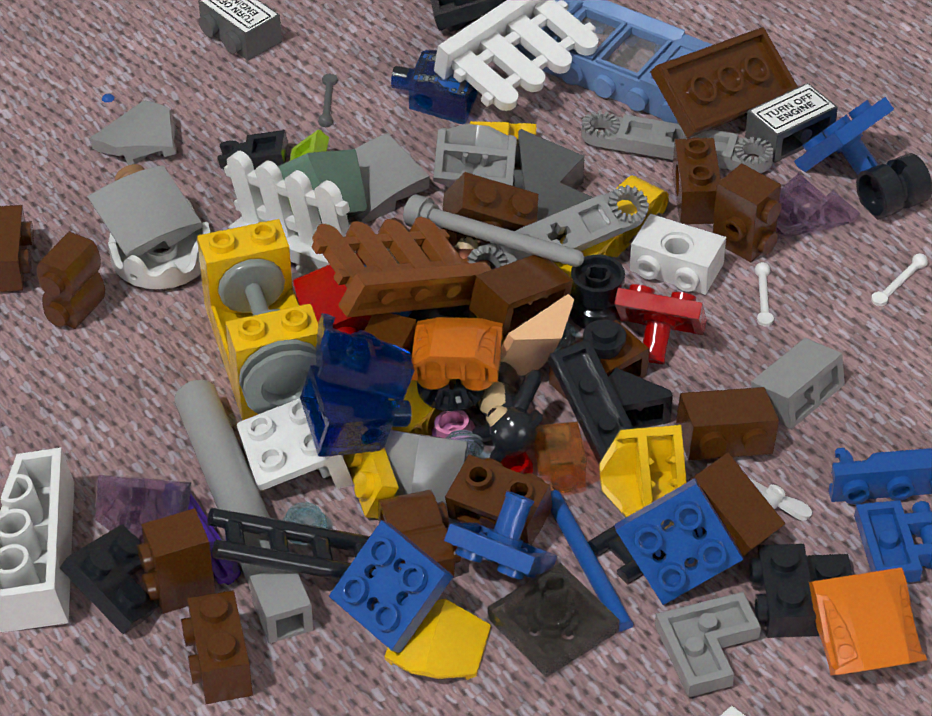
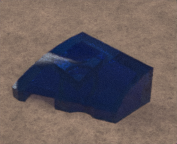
M322 313L318 324L316 345L318 380L403 402L414 373L410 352L394 344L383 342L361 329L352 334L341 332L333 328L335 317Z

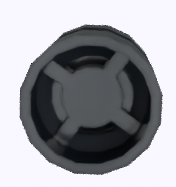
M908 153L889 160L886 164H879L861 171L857 176L856 189L860 203L878 220L898 213L902 208H910L928 201L932 195V179L923 160L916 154Z
M606 255L585 256L580 266H573L571 268L573 283L570 296L574 299L570 316L573 322L584 329L588 324L597 320H617L620 322L621 318L616 309L615 300L618 288L624 289L625 269L616 259Z

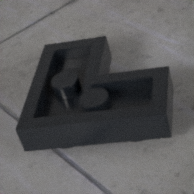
M121 524L69 555L60 566V569L124 635L153 614L158 605L149 599L144 589L131 577V575L142 568L137 551V545L142 543Z

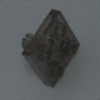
M561 563L488 606V619L545 677L550 676L619 632L620 620ZM533 632L536 634L537 632H540L541 634L538 636H532L529 633ZM563 635H566V637H569V636L572 635L573 638H572V639H564L562 636H563Z

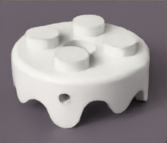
M186 199V200L188 201V203L190 204V206L192 207V209L194 210V208H193L192 204L190 203V201H189L188 199ZM207 221L203 222V227L170 248L163 241L139 257L131 255L127 258L110 233L108 247L111 264L117 275L124 281L137 287L168 289L186 284L201 274L197 236L210 233L209 223ZM159 248L169 249L163 253L152 252Z

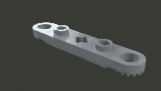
M598 111V114L591 112V115L587 114L582 119V139L586 143L597 147L673 160L674 140L687 139L682 128L677 123L625 114L624 117H618L613 113L609 115V112L606 111L605 114H602V111ZM605 128V132L601 130V133H598V129H596L595 131L594 129ZM712 129L690 137L714 138L719 168L734 170L742 163L759 173H763L772 166V145L770 143L767 144L766 140L761 142V138H757V140H754V137H750V139L740 138L735 133ZM748 154L759 155L758 159L757 156H754V159H752V156L747 158Z
M626 185V187L620 186L609 193L600 194L520 228L515 232L583 251L638 227L647 215L649 203L647 202V196L643 195L642 190L639 192L638 188H630L629 185ZM621 200L632 202L637 208V213H634L632 216L631 214H628V216H626V213L622 214V211L618 210L619 207L616 206L617 202ZM552 230L558 235L563 233L566 235L563 244L558 239L552 241L549 239ZM491 242L472 250L467 258L469 260L467 262L476 263L480 260H487L498 268L533 254Z

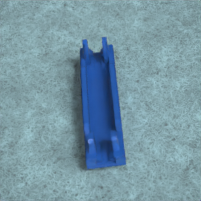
M837 448L835 450V458H839L840 462L833 463L832 465L833 483L829 484L828 491L831 502L846 501L849 504H860L867 499L890 498L892 500H905L913 495L932 494V448L873 453L867 460L854 461L851 453L845 450V448Z

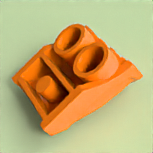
M447 317L417 321L412 359L408 366L409 380H417L422 387L427 389H440L446 386L451 379H460L462 385L470 390L479 391L489 388L494 382H498L502 354L503 323L482 318Z
M902 567L809 582L813 609L816 614V626L825 650L830 675L867 671L927 660L917 635L907 580Z

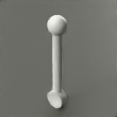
M921 253L914 255L912 264L883 292L878 291L872 294V303L876 306L886 305L888 297L917 269L926 267L928 264L927 257Z
M761 262L754 269L755 274L759 276L761 313L757 316V322L759 325L766 327L772 325L774 321L773 315L769 313L767 276L771 270L767 263Z

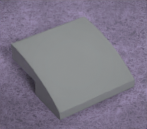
M388 133L376 137L355 149L367 203L366 211L354 216L357 221L367 223L395 211L397 200L429 189L430 176Z
M163 165L125 176L87 196L127 258L131 255L139 257L163 241L170 248L203 227L202 222Z

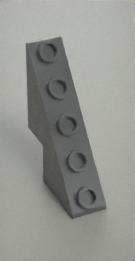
M520 129L518 131V144H516L514 167H519V170H514L513 186L539 194L537 221L593 198L577 190L584 182V155ZM552 230L549 239L551 241L556 239L560 241L565 234L558 235Z

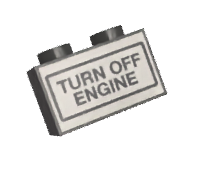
M260 0L198 1L201 30L208 37L214 36L223 42L225 48L232 54L238 53L249 61L282 42L280 15Z
M806 83L748 110L745 138L750 139V137H754V140L761 138V142L766 140L767 144L770 143L773 148V162L776 163L803 150L802 145L835 123L838 107L813 86Z

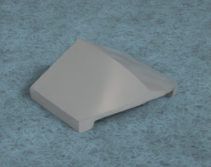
M463 124L449 129H438L433 181L450 187L464 172H468L513 186L517 138L513 135L507 136L490 126Z
M380 428L379 437L383 442L399 487L394 497L431 489L436 501H443L446 506L445 495L466 460L468 441Z

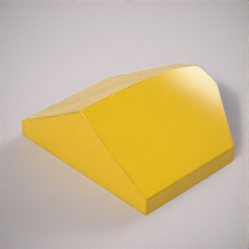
M681 425L620 430L599 463L601 490L625 518L687 483Z
M447 599L437 600L403 650L398 653L391 651L387 647L384 658L390 665L395 664L411 674L436 679L466 677V680L477 676L491 624Z

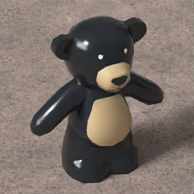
M501 361L498 382H494L489 388L485 389L484 396L475 404L478 410L486 416L488 422L485 425L473 428L471 432L473 437L470 443L476 445L492 440L494 449L489 458L501 462L506 455L515 457L525 453L535 443L539 429L538 425L543 420V414L538 410L531 413L527 412L541 384L542 375L540 371L531 370L527 373L521 384L516 370L510 364Z

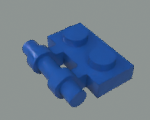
M900 500L856 504L854 517L871 572L902 567L907 582H917L921 580L922 566L932 570V511L928 502L919 501L912 506L913 513L906 514ZM912 535L921 537L923 544L915 545Z

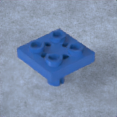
M886 97L873 106L867 99L848 113L849 116L846 114L802 145L806 153L794 161L799 169L806 172L836 151L837 154L840 152L843 154L857 175L861 171L879 165L861 140L863 137L862 132L892 112L894 108Z
M695 478L615 524L616 532L662 605L743 560L741 551ZM702 527L705 528V530H706V532H705L704 535H703V533H702V532H703ZM661 550L666 554L665 557L661 560H657L653 557L654 552L657 557H660ZM687 559L688 563L692 564L697 559V564L693 567H688L684 563Z
M506 491V497L494 529L478 523H450L444 541L457 546L455 554L481 563L482 559L499 563L497 571L516 579L523 580L524 576L535 578L536 574L550 573L558 556L523 542L520 539L534 501L510 491Z
M381 520L329 597L391 651L400 653L454 576L391 523ZM375 566L376 569L372 571V575L374 577L370 578L369 571L372 567ZM378 599L379 603H375V608L372 610V602Z

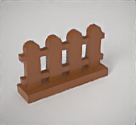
M417 217L410 228V232L398 221L386 219L381 225L378 234H375L367 224L355 221L351 223L347 230L346 237H343L335 227L329 224L318 225L312 236L313 244L311 248L316 254H323L336 272L333 278L338 285L345 284L347 287L338 305L346 317L470 305L476 275L492 270L486 262L469 263L467 258L462 259L448 241L450 235L447 231L439 229L433 221L425 217ZM354 251L357 252V254L359 255V257L362 259V261L365 263V265H366L367 267L364 266V264L361 262V260L358 258V256L355 254Z

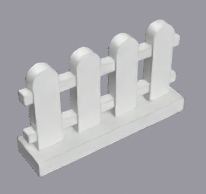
M506 0L438 45L434 72L444 80L453 74V77L459 83L466 80L482 94L481 102L487 107L494 104L500 110L509 111L517 105L518 92L515 89L520 85L529 92H538L543 88L545 73L542 69L548 67L551 71L558 74L569 71L572 62L570 50L574 49L579 54L586 56L594 54L598 45V37L595 34L596 27L590 22L584 25L567 11L568 4L564 0L558 2L555 0ZM546 25L556 35H558L562 39V41L559 43L556 42L541 28ZM520 43L536 59L531 61L514 46ZM493 61L509 77L504 80L487 64Z
M237 151L227 159V165L224 167L226 176L231 177L237 197L234 205L236 210L241 212L242 217L228 228L232 229L280 219L290 247L291 262L312 270L329 265L323 254H316L311 248L313 244L312 236L318 225L329 224L335 227L343 237H346V232L349 229L346 214L350 211L348 202L343 201L339 188L333 182L326 180L313 190L309 178L299 170L294 171L283 180L280 169L272 161L267 160L254 170L251 159L244 152Z

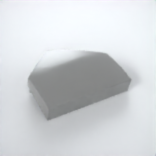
M143 100L93 135L89 140L93 149L98 152L115 156L124 155L127 164L132 165L137 164L152 153H156L157 156L163 154L164 157L176 154L177 148L174 143V137L178 135V131L170 108Z

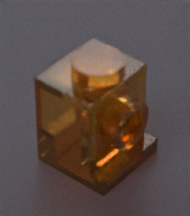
M578 421L538 425L539 429L534 443V457L537 459L539 476L548 477L551 491L558 490L560 493H568L576 488L585 487L587 460Z

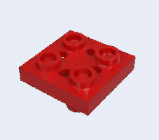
M631 284L629 289L618 288L615 306L621 321L646 325L642 343L649 348V363L665 364V354L671 330L704 335L707 319L703 303L696 302V296L684 292H672L671 297L654 294L655 290L653 288L638 284Z

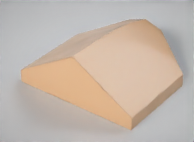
M567 294L510 332L502 344L501 361L510 364L520 376L527 375L531 370L540 369L548 361L550 353L555 351L562 339L574 299Z

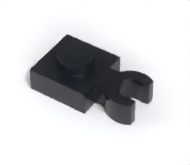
M285 130L247 135L246 142L243 143L233 140L220 143L222 155L217 157L220 168L224 170V167L227 165V159L237 151H242L249 156L254 170L267 160L272 161L277 166L284 164L288 148Z

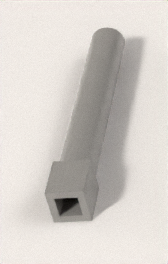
M193 380L186 383L176 392L174 402L216 507L218 509L270 518L215 386L206 380ZM244 532L246 545L270 549L268 536ZM240 563L251 590L252 603L269 644L314 631L311 602L297 572Z

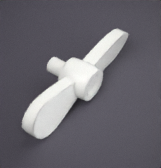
M749 478L774 509L779 507L801 521L811 517V508L802 501L785 496V492L781 487L771 484L766 488Z

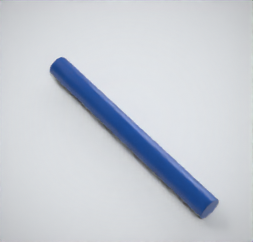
M558 490L551 491L553 505L551 513L616 632L633 628L634 624L562 494Z

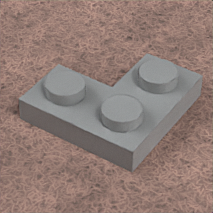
M744 592L657 613L655 617V627L688 698L733 686L734 673L722 648L759 639L761 626Z

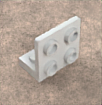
M318 391L237 423V428L259 490H265L316 469L320 470L322 478L331 476L336 489L354 485L341 449H339L340 453L317 454L301 400L322 403Z

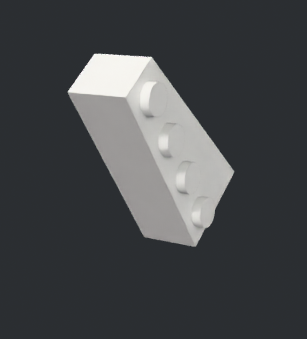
M61 447L20 453L15 457L0 498L2 503L0 510V632L69 623L70 578L60 569V566L71 555L74 480Z

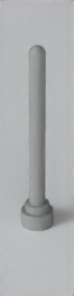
M414 194L408 199L404 208L403 220L409 227L412 226L417 217H425L433 221L438 227L570 266L578 267L584 261V255L579 250L440 210L433 199Z

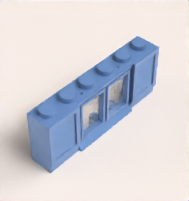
M564 0L568 4L567 11L584 25L590 22L596 27L595 34L598 37L597 49L594 54L588 56L581 55L574 49L570 50L572 62L569 71L566 73L558 74L551 71L548 67H545L542 71L559 77L570 85L576 84L594 91L602 98L609 97L624 103L635 111H644L661 118L665 122L679 124L650 71L656 65L713 44L685 34L684 29L608 0ZM546 25L541 28L556 42L559 43L562 41V39L558 35H556L551 29H549ZM520 43L514 46L531 61L536 59Z

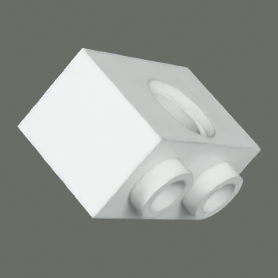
M649 214L631 243L630 271L638 273V275L645 279H657L676 285L680 290L686 292L695 291L706 295L724 264L726 237Z

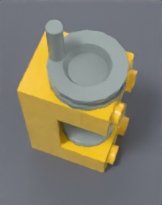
M280 219L198 235L197 243L204 305L242 421L317 391L322 403H324L323 394L328 387L329 374L323 361L322 333L311 303L299 306L292 286L290 247Z

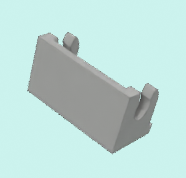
M804 338L751 381V388L765 387L779 422L791 430L845 385L843 355L836 350Z

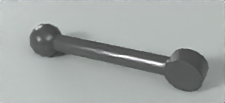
M325 74L322 77V82L326 86L323 113L318 118V123L321 127H329L333 124L330 110L333 85L337 83V76L334 74Z

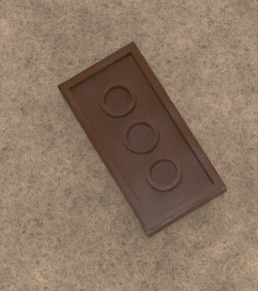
M764 27L661 63L650 71L687 139L747 116L748 110L798 88Z

